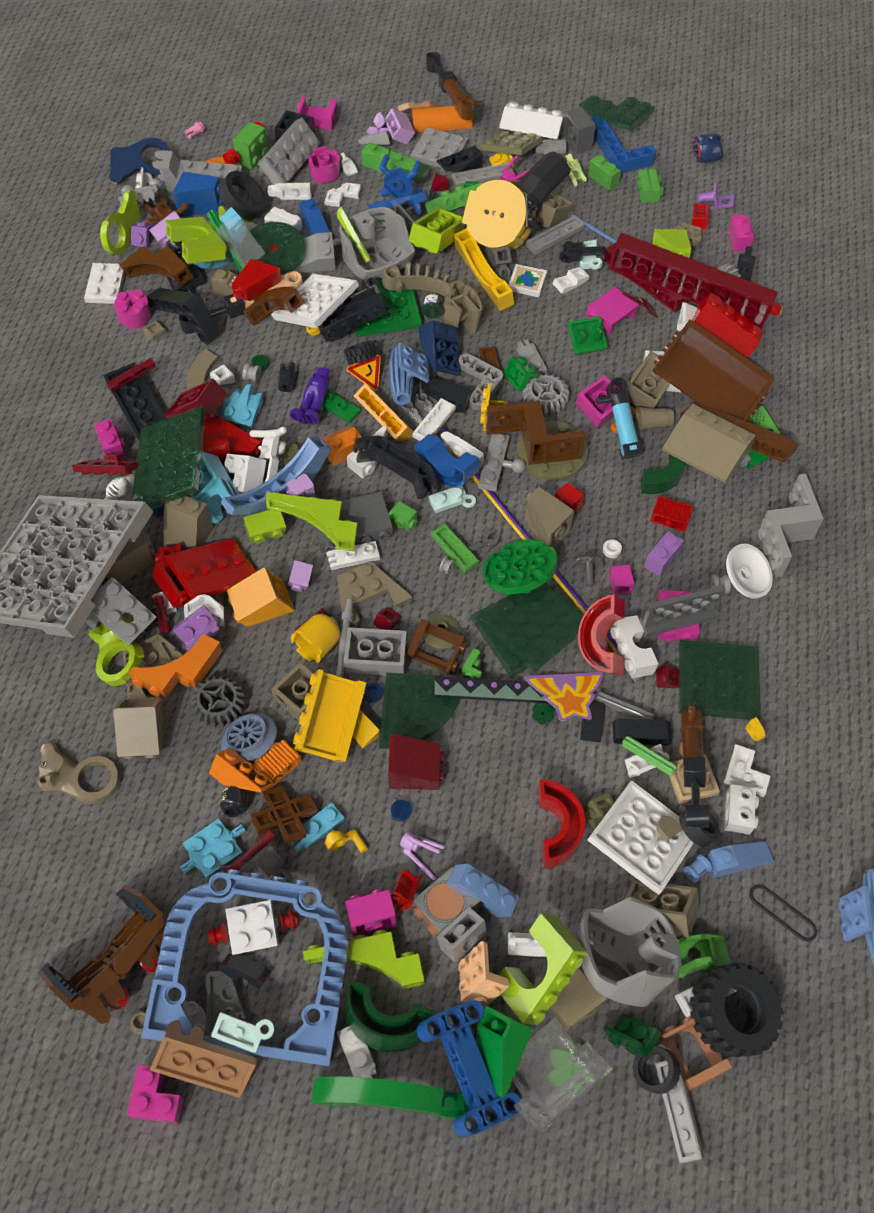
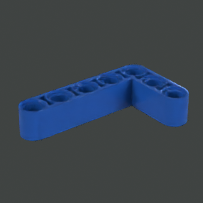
M599 114L591 117V120L596 125V130L594 131L595 141L608 162L621 170L620 173L649 167L654 164L655 147L643 146L625 151L605 118Z

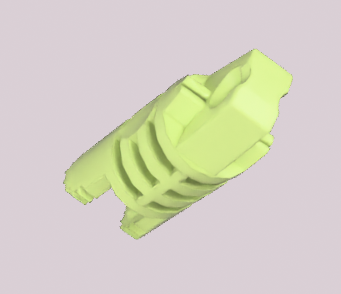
M571 153L566 155L568 165L571 168L569 175L574 186H578L577 179L581 178L583 182H586V176L578 159H573Z

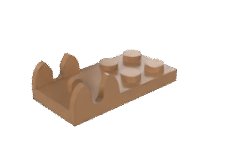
M172 1021L165 1031L150 1070L240 1098L256 1066L257 1058L203 1041V1032L198 1026L193 1028L188 1036L181 1033L182 1026L180 1021Z

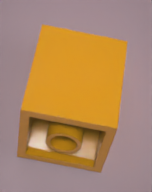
M265 567L227 590L229 595L228 601L235 612V620L247 627L295 611L284 580Z

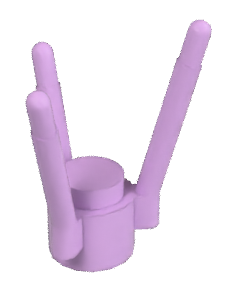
M407 831L400 842V846L405 848L403 853L408 855L433 881H436L437 878L412 852H417L422 846L439 854L440 850L437 848L444 849L445 846Z

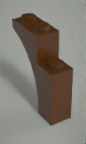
M144 245L119 264L128 278L149 273L161 274L173 279L180 287L193 278L188 267L168 246L153 255Z

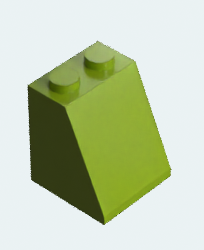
M654 229L653 245L690 258L691 246L687 230Z

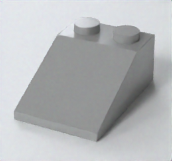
M332 232L316 233L285 247L287 273L292 271L305 273L335 270Z

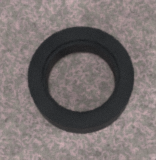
M229 172L219 185V195L228 209L232 207L241 218L254 219L266 206L267 198L263 188L254 178L244 172ZM232 185L246 191L254 205L242 201L235 194Z

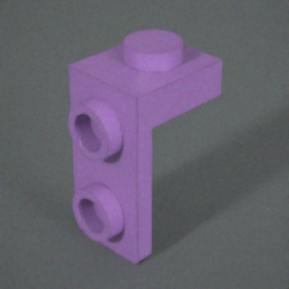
M144 219V221H138L132 225L131 245L139 247L145 245L148 247L149 230L156 224H146V219Z

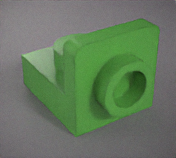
M473 648L462 667L464 678L481 679L482 672L478 670L482 661L480 659L481 651Z

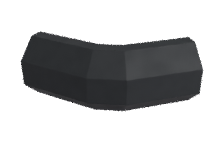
M554 151L545 154L523 176L517 185L519 189L537 201L538 208L535 211V217H537L548 195L570 174L571 168L564 157Z

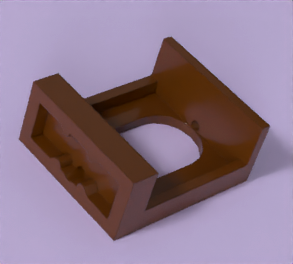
M422 618L406 655L409 658L451 675L453 671L456 672L460 664L459 656L461 653L464 654L468 643L465 636H459L444 630ZM427 634L451 643L456 647L451 661L445 662L420 651Z

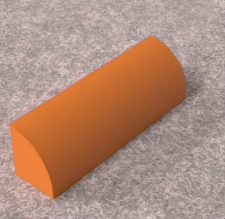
M455 106L412 109L414 132H424L427 127L439 131L472 128V120L461 119L455 110Z

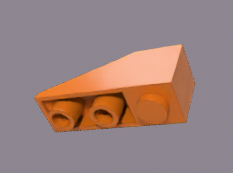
M231 748L216 754L209 771L210 775L225 786H236L241 789L263 792L275 785L265 774H262Z

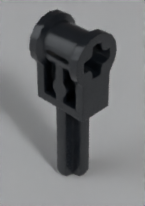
M566 241L563 244V251L560 253L559 259L565 263L582 261L584 256L605 255L606 248L605 246L585 247L584 242L573 243Z

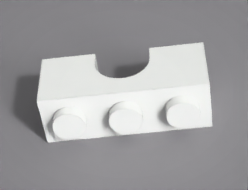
M637 615L624 617V619L616 621L611 628V635L616 640L619 654L624 657L625 669L629 672L631 678L652 675L658 666L652 648L642 649L634 644L640 641L644 633Z

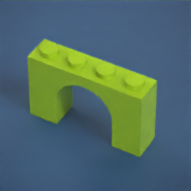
M203 216L166 220V236L171 242L182 241V257L188 264L226 260L227 244L224 243Z
M543 913L539 915L529 930L531 935L542 946L547 956V973L542 983L535 988L519 968L504 967L499 976L509 979V987L501 996L523 1024L538 1025L544 1020L546 1012L557 1001L558 995L568 985L571 976L582 965L583 959L588 953L555 915Z

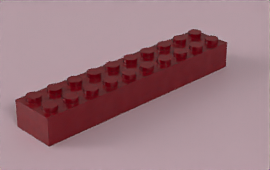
M622 232L614 245L608 266L610 271L698 305L712 292L714 295L719 296L726 304L732 306L742 316H745L754 325L760 327V329H762L778 294L777 291Z

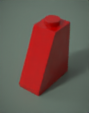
M250 259L231 284L233 296L245 301H250L282 281L280 268Z

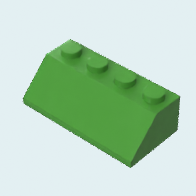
M368 142L361 150L362 165L381 173L383 172L379 169L384 155L390 157L386 166L389 170L400 167L409 174L412 172L416 162L414 159ZM421 163L417 176L413 178L415 184L429 169L428 165Z

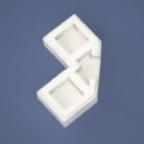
M344 183L340 188L329 190L324 201L325 205L340 207L343 197L358 199L362 185Z

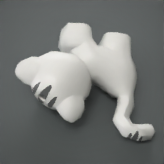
M132 474L113 479L106 488L105 499L134 501L136 499V491L141 488L139 480Z

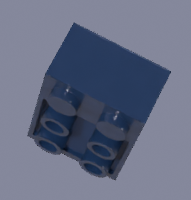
M434 320L419 326L420 344L433 370L461 376L457 327Z

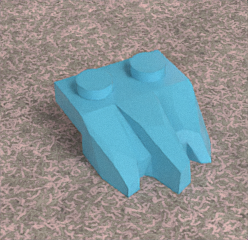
M247 384L242 393L240 389H237L224 401L219 417L230 423L253 428L257 414L261 412L263 393L253 395V385Z

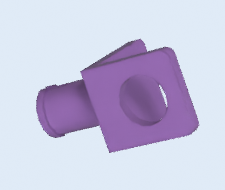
M714 183L713 192L699 193V203L713 201L716 209L734 207V195L719 197L717 183ZM724 200H730V203L722 204Z

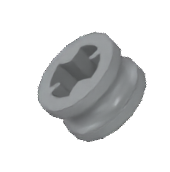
M445 556L440 564L439 571H445V574L449 575L454 567L455 560H449V557Z

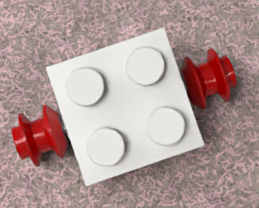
M271 900L225 909L228 927L223 922L220 928L212 925V929L208 930L210 944L214 943L215 947H217L220 941L227 945L230 936L232 955L279 946L278 925L283 933H285L288 927L295 931V926H298L297 913H292V909L289 910V914H284L280 911L277 920L274 916Z

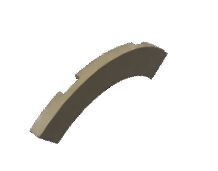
M206 349L198 355L188 373L187 390L205 382L209 371L218 361L216 355ZM216 409L215 415L219 417L220 412Z

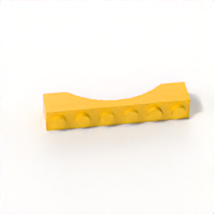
M466 228L453 234L456 250L499 311L514 305L513 291L506 281L499 278L491 269L468 229Z

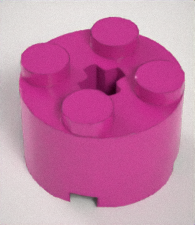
M329 147L314 149L312 154L308 156L310 176L319 184L339 179L340 164L338 152L334 149L333 151L329 150Z
M142 290L119 292L116 295L114 307L121 324L127 328L136 329L144 326L151 319L149 303Z

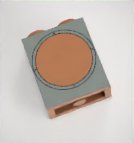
M453 867L414 898L413 913L418 919L421 920L423 918L428 924L426 927L434 937L438 936L468 907L475 911L481 906V900L472 896H463L446 885L454 869Z

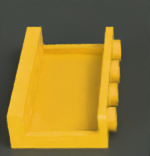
M319 669L312 673L309 684L312 687L310 693L307 692L304 704L306 708L299 718L298 723L301 724V727L294 736V750L343 763L346 762L366 682H355L325 673L324 670Z

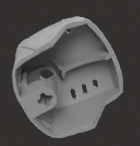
M373 208L348 218L355 232L364 239H369L362 242L371 258L367 263L364 261L360 251L355 248L352 240H349L350 237L346 236L347 232L343 231V226L340 225L343 260L348 268L363 280L371 277L374 280L382 279L383 269L392 267V264L396 265L400 271L415 256L414 247L411 242H408L409 234L404 218L390 208ZM376 213H384V214H385V215H381V216H374V217H372V215H373V214H376ZM376 220H385V222L374 223ZM385 226L386 229L375 230V227Z
M629 897L604 910L587 909L583 913L577 931V941L588 953L583 959L582 968L592 987L599 994L620 1003L646 1007L680 974L681 955L677 938L667 917L659 909L641 900ZM657 921L661 922L667 934L663 933ZM651 927H653L656 930L655 933H653ZM644 933L648 934V939L645 937ZM649 963L660 967L655 972H652L649 969Z

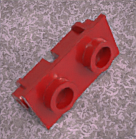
M404 870L400 873L397 885H395L391 894L392 903L397 905L396 914L404 908L408 909L413 904V897L420 887L419 882L422 874L415 877L409 870Z

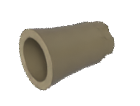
M636 407L634 413L636 430L642 431L673 426V410Z

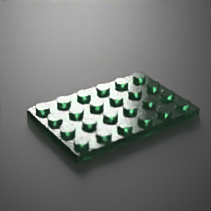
M203 406L192 408L189 411L141 429L137 455L138 466L135 470L131 501L145 502L152 509L198 492L206 412Z

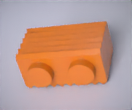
M283 739L281 742L274 743L266 755L256 759L253 766L276 785L302 761L300 755Z

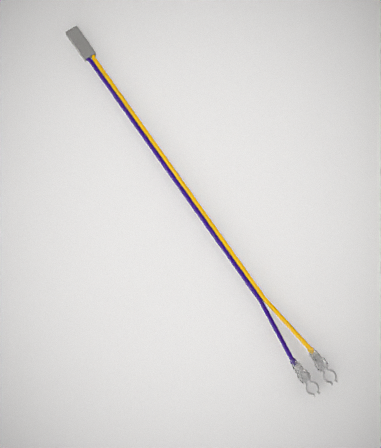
M420 391V395L426 397V401L419 400L418 394H416L417 402L423 404V409L426 412H430L434 404L427 400L425 393ZM411 401L407 403L412 405L411 409L405 408L402 405L403 410L408 411L409 417L420 425L423 418L420 416L419 411L413 407V403ZM443 425V426H442L443 431H444V432H445V431L447 432L448 430H447L446 427ZM448 450L455 458L458 459L460 457L453 450ZM477 473L472 478L479 485L480 476ZM482 489L522 540L531 539L492 491ZM556 570L553 578L580 611L585 614L588 610L587 606ZM607 633V644L615 654L620 655L617 643ZM637 677V678H632V679H633L634 681H637V680H639V679L642 678V677Z

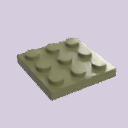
M501 130L500 133L493 135L492 138L486 139L481 144V150L523 155L540 144L542 136H536L535 133L523 134L520 131L511 133L509 130Z

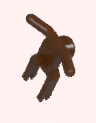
M160 194L157 196V207L151 208L145 201L142 203L143 209L151 217H157L147 218L146 224H158L173 212L168 202ZM183 203L175 211L176 214L180 216L188 209L189 204Z

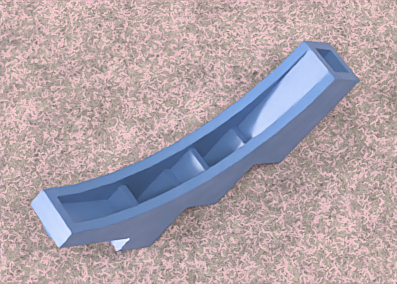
M308 437L293 459L271 479L245 493L223 497L221 504L231 515H252L270 510L266 506L267 492L286 494L288 490L287 482L297 479V477L306 474L313 482L331 447L321 437Z

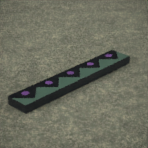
M434 676V697L550 704L544 699L545 696L535 690L527 681Z

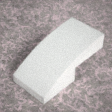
M581 267L568 270L566 276L555 278L553 285L563 294L582 285L589 280L590 276Z

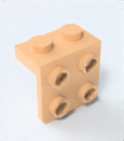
M481 941L460 960L458 970L460 971L459 990L461 991V1002L477 1000L485 1009L486 1006L509 987L508 978L489 972L487 942Z

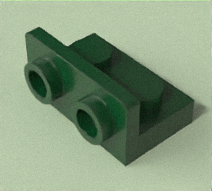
M624 1013L614 1028L607 1025L603 1028L609 1036L607 1038L608 1041L614 1046L619 1047L621 1045L632 1055L640 1054L646 1058L662 1035L658 1029Z

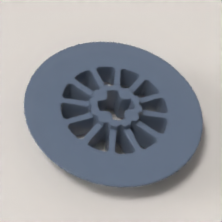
M252 713L237 718L230 724L222 737V751L231 748L247 762L258 759L270 749L275 741L277 733L275 722L269 716L261 713Z

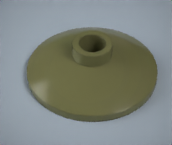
M436 615L427 620L437 627H444V630L461 636L459 623L450 616ZM427 634L425 639L427 644L437 649H447L454 646Z

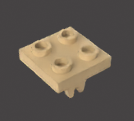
M706 754L704 755L706 787H700V799L716 796L720 793ZM683 759L674 761L672 763L677 765V771L673 776L669 775L678 803L692 801L691 787H684Z

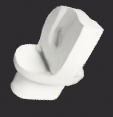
M341 153L339 160L344 174L347 176L358 174L352 160L346 157L345 153Z

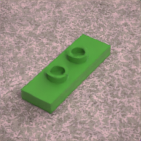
M446 523L431 532V537L451 559L455 560V564L464 574L479 565V560Z

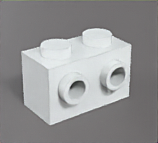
M732 784L726 791L724 831L750 835L753 829L757 828L758 816L755 815V809L758 808L759 796H756V788Z

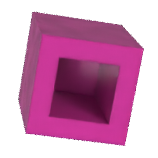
M616 565L611 567L608 577L613 594L632 593L634 580L630 566Z

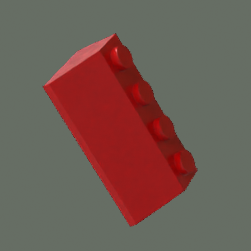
M712 292L699 303L692 320L746 359L749 358L760 343L764 332L760 327L754 325L745 316H742L732 306L726 304L719 296L714 295Z

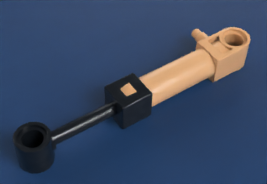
M295 271L284 275L281 273L282 281L268 290L278 287H292L297 290L302 285V276L299 272ZM233 294L223 297L224 306L209 312L212 317L227 312L232 319L243 315V310L253 304L254 301L253 299L250 301L238 299ZM179 315L182 331L186 334L194 333L195 330L187 316Z

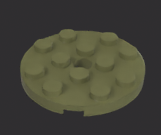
M545 421L548 435L579 432L576 428L565 422ZM521 435L517 445L518 459L525 462V470L532 476L546 481L550 479H560L562 481L575 476L582 470L587 460L588 446L586 440H584L581 459L528 465Z

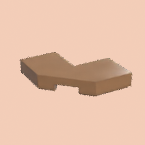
M423 101L421 104L408 102L399 105L398 111L410 114L412 109L439 107V104L431 101Z

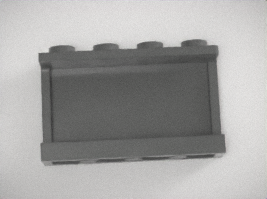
M382 492L342 500L340 520L357 522L355 545L376 540H387L389 537H393L392 524ZM315 527L321 553L336 550L335 544Z

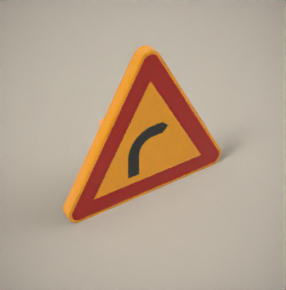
M380 355L347 367V372L364 384L366 383L374 391L378 390Z

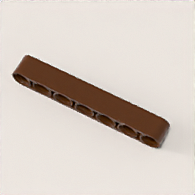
M692 402L680 415L682 417L688 408L694 404L755 434L756 437L752 450L781 462H786L798 448L796 442L788 437L697 402Z

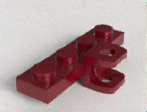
M122 451L103 455L104 461L85 460L72 465L73 472H81L82 475L91 473L95 475L105 473L107 475H116L120 473L121 476L132 474L131 471L139 468L137 461H121L120 458L126 456V452Z

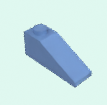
M766 842L729 845L711 850L706 857L712 865L711 873L713 878L774 862Z

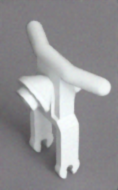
M285 427L275 430L250 431L251 437L264 438L262 446H259L261 450L259 459L266 460V462L269 461L265 482L277 474L279 459L276 456L283 454L286 447L284 441H279V437L287 431Z

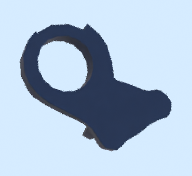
M146 138L124 148L113 147L110 150L111 170L109 179L113 184H121L127 175L136 168L141 170L142 167L146 173H160L159 169L144 163L141 158L142 153L152 147L158 148L161 151H171L164 141L157 138Z

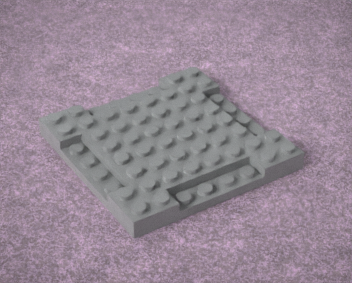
M38 495L0 551V623L42 629L46 634L75 638L95 606L91 601L92 597L106 578L120 552L125 547L127 541L135 542L153 513L150 507L145 502Z

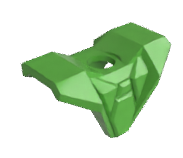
M703 932L689 937L676 936L681 955V969L678 978H683L688 973L694 972V970H709L717 966L731 964L724 936ZM691 948L697 949L700 952V958L691 960L688 957V950Z

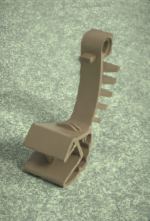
M410 262L406 263L403 276H401L399 268L392 264V267L383 269L382 282L386 289L397 290L398 293L403 289H418L445 296L443 323L457 327L458 330L459 322H461L470 334H476L482 312V304L472 287L464 285L465 283L459 280L448 283L449 274H446L443 280L438 279L440 270L437 269L434 278L428 277L430 266L427 265L424 276H420V264L416 263L414 275H410Z

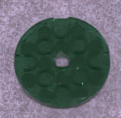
M270 221L260 224L250 230L241 243V256L245 264L250 259H254L280 268L281 276L291 270H296L302 263L306 252L305 242L301 233L295 227L283 222ZM274 246L277 248L274 251H269V249L274 248Z

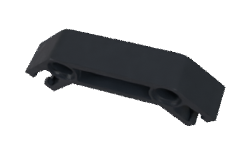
M383 436L356 438L353 451L358 453L356 457L357 463L378 462L411 482L417 499L425 498L424 494L427 489L424 485L429 490V496L437 493L439 486L433 469L427 462Z

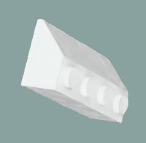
M510 102L504 108L499 128L527 134L535 133L538 136L558 139L563 130L565 114H562L559 110L551 112L543 107L535 109L532 105L520 106L516 102Z

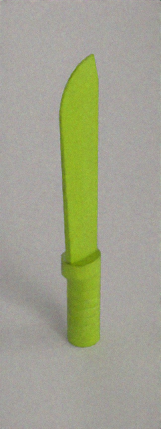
M340 207L337 211L338 220L352 240L355 248L360 251L366 263L371 260L369 254L360 241L345 211Z

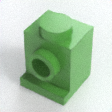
M400 501L388 513L391 524L395 523L400 529L404 528L409 531L414 529L418 523L417 511Z

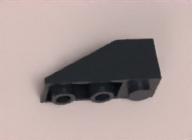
M474 145L438 159L437 163L445 171L459 173L482 168L483 153Z

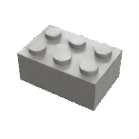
M348 627L344 655L345 673L404 677L407 631Z

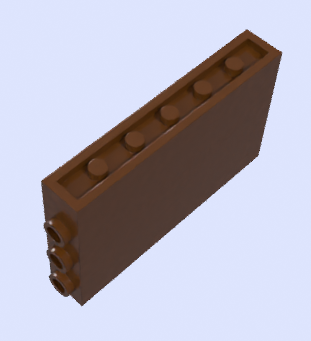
M689 319L681 332L677 330L671 338L673 343L670 344L668 342L663 349L665 354L663 356L659 355L654 361L656 366L652 371L695 402L750 422L749 416L757 412L760 407L758 403H762L768 396L766 392L775 379Z

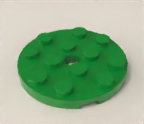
M534 539L519 540L502 546L503 550L496 554L493 552L485 561L482 571L486 584L496 592L503 593L504 595L530 593L533 589L545 584L554 576L558 567V558L555 549L552 546H547L544 541Z

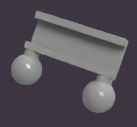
M154 178L149 186L133 189L132 186L125 185L121 190L122 196H118L119 202L122 204L125 191L130 189L135 190L137 203L140 201L142 204L145 200L149 202L150 199L154 201L163 184L160 179Z

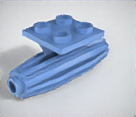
M399 342L398 346L392 350L390 357L389 385L394 402L406 405L410 402L412 396L413 376L425 382L429 381L428 358L424 354L413 350L410 346Z
M870 869L863 875L862 887L839 898V909L841 911L843 941L848 942L865 934L870 956L874 964V869Z

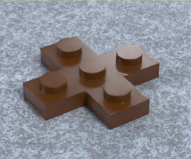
M282 785L263 791V798L268 808L250 814L251 822L258 836L269 830L279 829L286 845L306 838V831L300 820L318 813V809L310 794L289 800Z

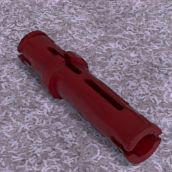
M149 358L139 365H133L134 368L107 382L106 386L110 392H113L132 380L143 377L144 373L156 368L153 359Z

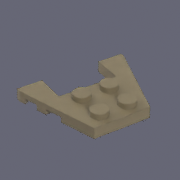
M371 561L337 575L342 613L345 611L347 599L354 601L353 607L385 593H389L396 607L412 601L409 593ZM354 608L352 610L354 615L350 628L360 624V619Z
M159 634L138 643L141 645L145 656L141 658L139 668L161 666L183 656ZM127 650L122 652L124 668L129 660V652ZM130 678L126 684L129 699L147 698L143 690L136 687Z

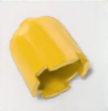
M316 614L291 635V642L296 643L298 646L296 651L309 662L316 660V663H319L338 643L341 632L337 621L333 617Z

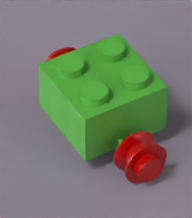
M258 121L254 123L249 122L233 139L234 150L228 149L227 153L223 154L224 162L231 165H236L239 162L243 167L250 170L257 166V163L269 151L265 126Z

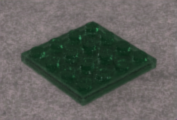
M545 583L533 589L530 593L507 596L481 617L480 622L532 671L537 672L578 637V630L583 615Z
M689 640L679 641V714H681V710H688L689 705L694 704L696 710H702V716L752 720L757 717L760 720L758 647Z

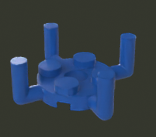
M384 155L379 169L385 174L383 179L384 185L380 195L385 197L390 194L396 197L412 194L415 185L413 178L417 176L421 162L416 161L412 172L408 174L400 167L389 170L386 166L390 157ZM417 187L414 193L421 192L422 189Z

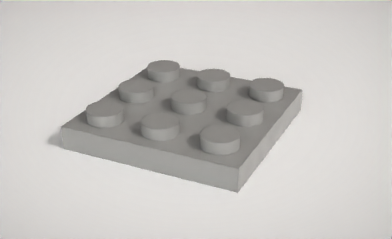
M427 127L411 153L410 158L442 168L437 163V160L464 150L468 144V138Z

